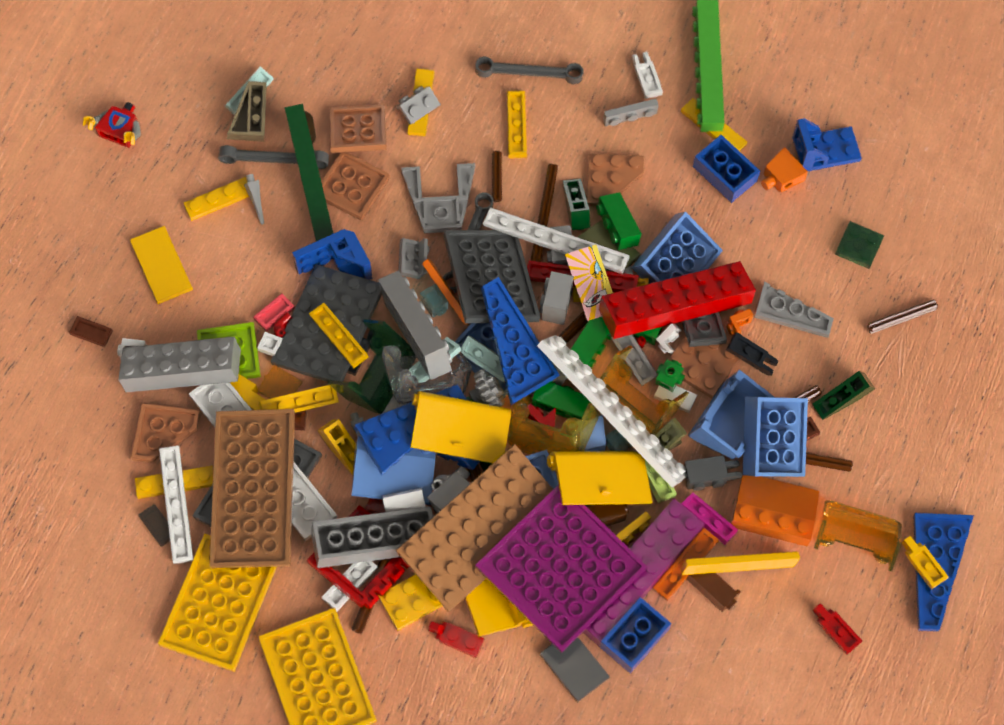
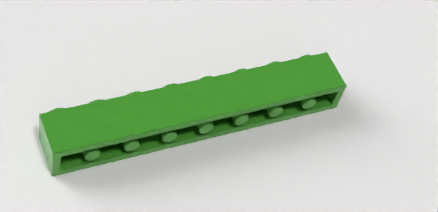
M697 0L696 6L692 8V17H695L693 32H696L693 46L697 47V52L694 53V63H697L695 78H698L695 92L699 93V98L696 99V109H700V114H697V125H700V132L723 131L725 122L718 0Z

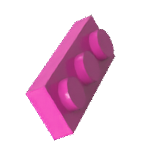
M692 493L681 503L704 522V528L719 539L723 545H726L738 532L737 528L695 493Z

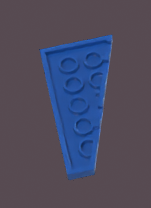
M497 277L483 285L481 291L510 404L512 405L560 375L551 360L537 346L539 344L538 339L500 278Z
M458 384L434 393L467 400ZM412 402L357 423L354 426V430L381 476L387 472L388 468L395 465L402 456L413 449L410 448L416 410Z
M915 513L913 515L914 541L916 544L920 542L927 547L949 577L931 590L916 570L918 631H939L974 515Z

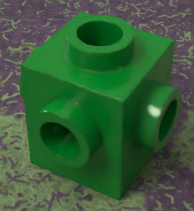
M666 359L665 363H661L656 371V374H658L656 384L673 392L677 384L681 385L685 378L683 374L684 368L681 367L682 364L676 360L669 361Z

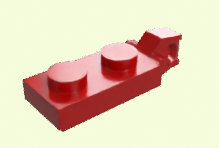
M821 603L813 609V612L819 618L817 622L846 655L862 643V639L836 611L832 609L827 611Z
M431 621L428 627V631L437 634L435 638L440 643L474 658H477L485 641V638L478 637V635L444 621L442 624Z

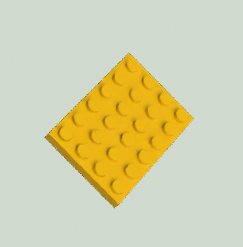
M204 533L158 645L234 672L277 567L211 568V535Z
M335 608L258 636L290 725H369L377 722Z

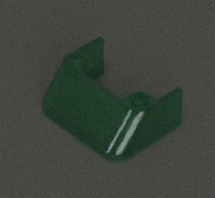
M364 319L363 323L374 333L370 340V348L376 356L360 384L352 381L341 382L329 380L328 384L346 400L374 413L382 414L398 387H401L406 377V372L412 367L416 355L410 345L385 321Z

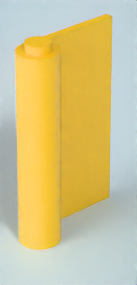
M418 391L417 394L413 395L412 405L415 406L416 416L410 448L492 464L505 453L511 409Z
M552 451L547 456V466L550 467L551 471H557L562 505L652 503L645 459L637 451Z
M487 578L465 597L478 637L519 626L527 628L533 625Z

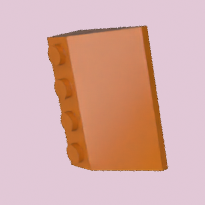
M742 473L731 524L739 530L808 547L814 529L820 491L762 476L743 475Z

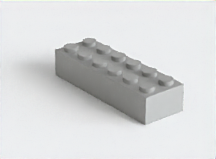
M398 270L378 279L387 309L430 380L452 371L450 365L452 358L448 352L449 346L445 339L441 340V333L438 327H433V320L430 314H425L423 303L417 301L418 297L415 290L409 288L410 284L407 277H402Z
M235 337L126 347L122 350L118 380L126 393L238 382L241 349Z
M431 507L312 522L311 535L317 568L400 557L395 550L433 517Z

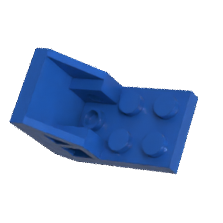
M805 118L797 120L792 139L799 162L807 171L861 161L862 157L852 126L821 132L820 127Z
M343 229L292 252L298 274L308 273L315 267V264L325 265L333 259L339 271L368 280L373 279L371 263L357 236L352 231Z

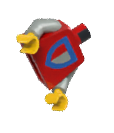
M126 102L122 109L112 106L109 110L98 116H85L82 125H88L90 130L95 127L99 137L130 148L131 144L134 145L135 141L141 136L140 123L133 113L135 106L129 102Z

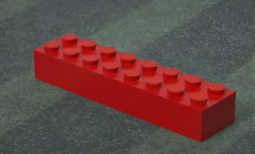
M741 261L603 295L601 296L599 312L612 338L616 339L667 326L671 323L674 324L752 304L756 289Z

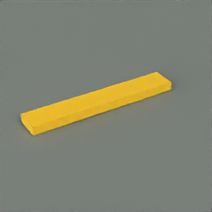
M795 551L686 559L680 570L682 575L790 568L796 565L800 555L799 552Z

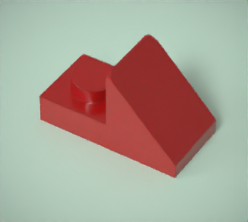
M530 404L525 408V416L552 442L554 439L556 408L543 417L544 413L542 410Z

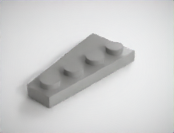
M764 282L754 317L826 338L829 337L834 319L813 307L810 308L802 304V301L797 298L789 297L782 290L774 289L767 282Z

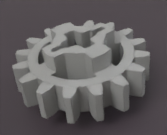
M485 369L474 374L475 388L482 401H486L487 404L489 403V405L503 406L505 403L502 395L504 391L497 378L489 375Z

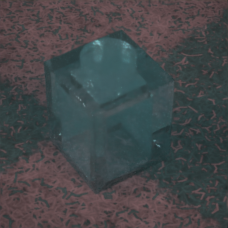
M436 284L420 292V301L432 318L437 315L441 316L447 311L448 301Z
M617 429L605 436L606 446L610 451H626L632 447Z

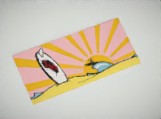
M595 244L565 254L571 274L574 276L573 280L587 321L602 317L599 312L601 296L613 293L597 245Z

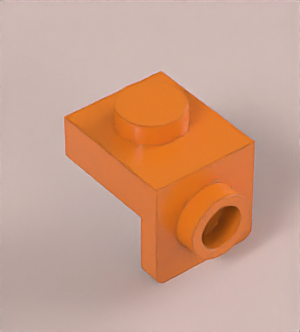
M751 309L739 310L729 317L727 330L730 335L736 332L741 334L739 327L751 323L753 318Z

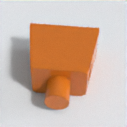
M784 147L766 165L764 170L766 178L761 181V185L765 190H769L774 186L779 192H783L805 181L808 171Z

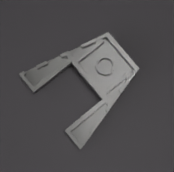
M475 163L457 164L458 196L422 198L420 166L402 167V175L424 233L462 230L475 172Z

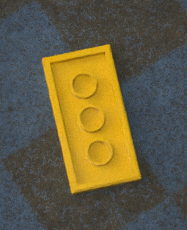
M165 226L130 239L158 304L193 290Z

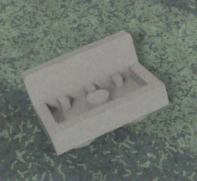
M430 86L418 87L413 91L414 95L411 97L407 95L399 100L400 104L395 106L397 110H401L409 125L441 105Z
M406 238L400 240L398 270L402 276L420 279L427 273L422 264L427 260L429 253L428 239L423 238L420 242Z

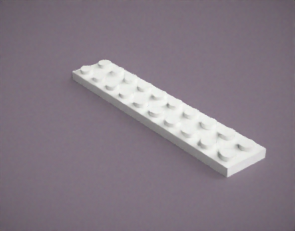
M554 335L542 340L537 345L672 488L687 477L685 466L677 462L668 449L663 448L659 443V439L646 430L645 424L637 420L627 406L621 404L618 396L605 387L604 381L597 378L592 373V369L580 361L578 354L570 350L561 337Z
M230 382L200 385L189 393V396L214 427L216 411L252 410ZM293 462L292 525L303 539L307 541L312 537V522L336 519L337 514L295 462Z

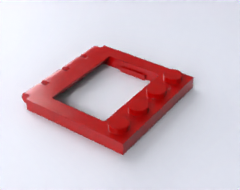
M359 505L348 517L369 515L370 513ZM315 553L307 559V563L360 608L365 606L368 609H371L379 600L375 593L382 597L392 586L388 579L395 583L405 572L403 567L409 568L401 557L391 558L385 567L359 591L352 585L353 583L338 570L335 571L331 566L317 568Z

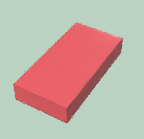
M280 294L253 318L267 332L286 312L290 313L294 310L295 306L283 294Z

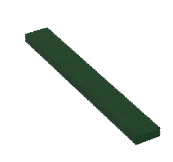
M302 103L284 108L315 239L319 241L334 233Z

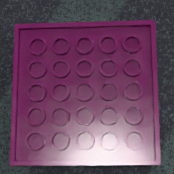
M559 485L475 565L561 653L648 567L585 505H562Z

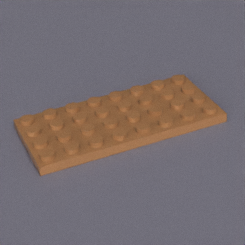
M294 409L216 411L210 545L211 568L291 566Z
M513 445L395 551L442 606L450 612L486 579L475 565L528 515L553 488L520 449Z

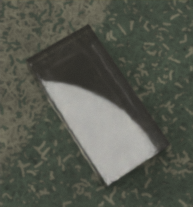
M155 504L138 514L160 547L170 541L168 521Z

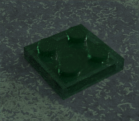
M850 221L835 255L870 269L884 235Z

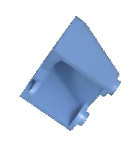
M738 370L721 385L688 436L694 441L731 459L740 458L745 451L743 448L745 445L743 443L745 396H774L741 370Z

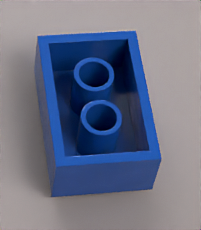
M722 135L717 137L694 158L693 167L731 203L758 181L760 170Z
M640 597L603 638L600 648L631 674L668 632L672 623Z

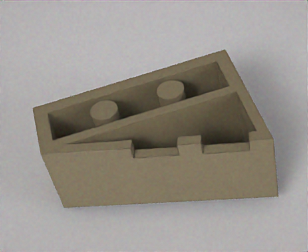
M248 81L227 133V139L264 142L267 82Z

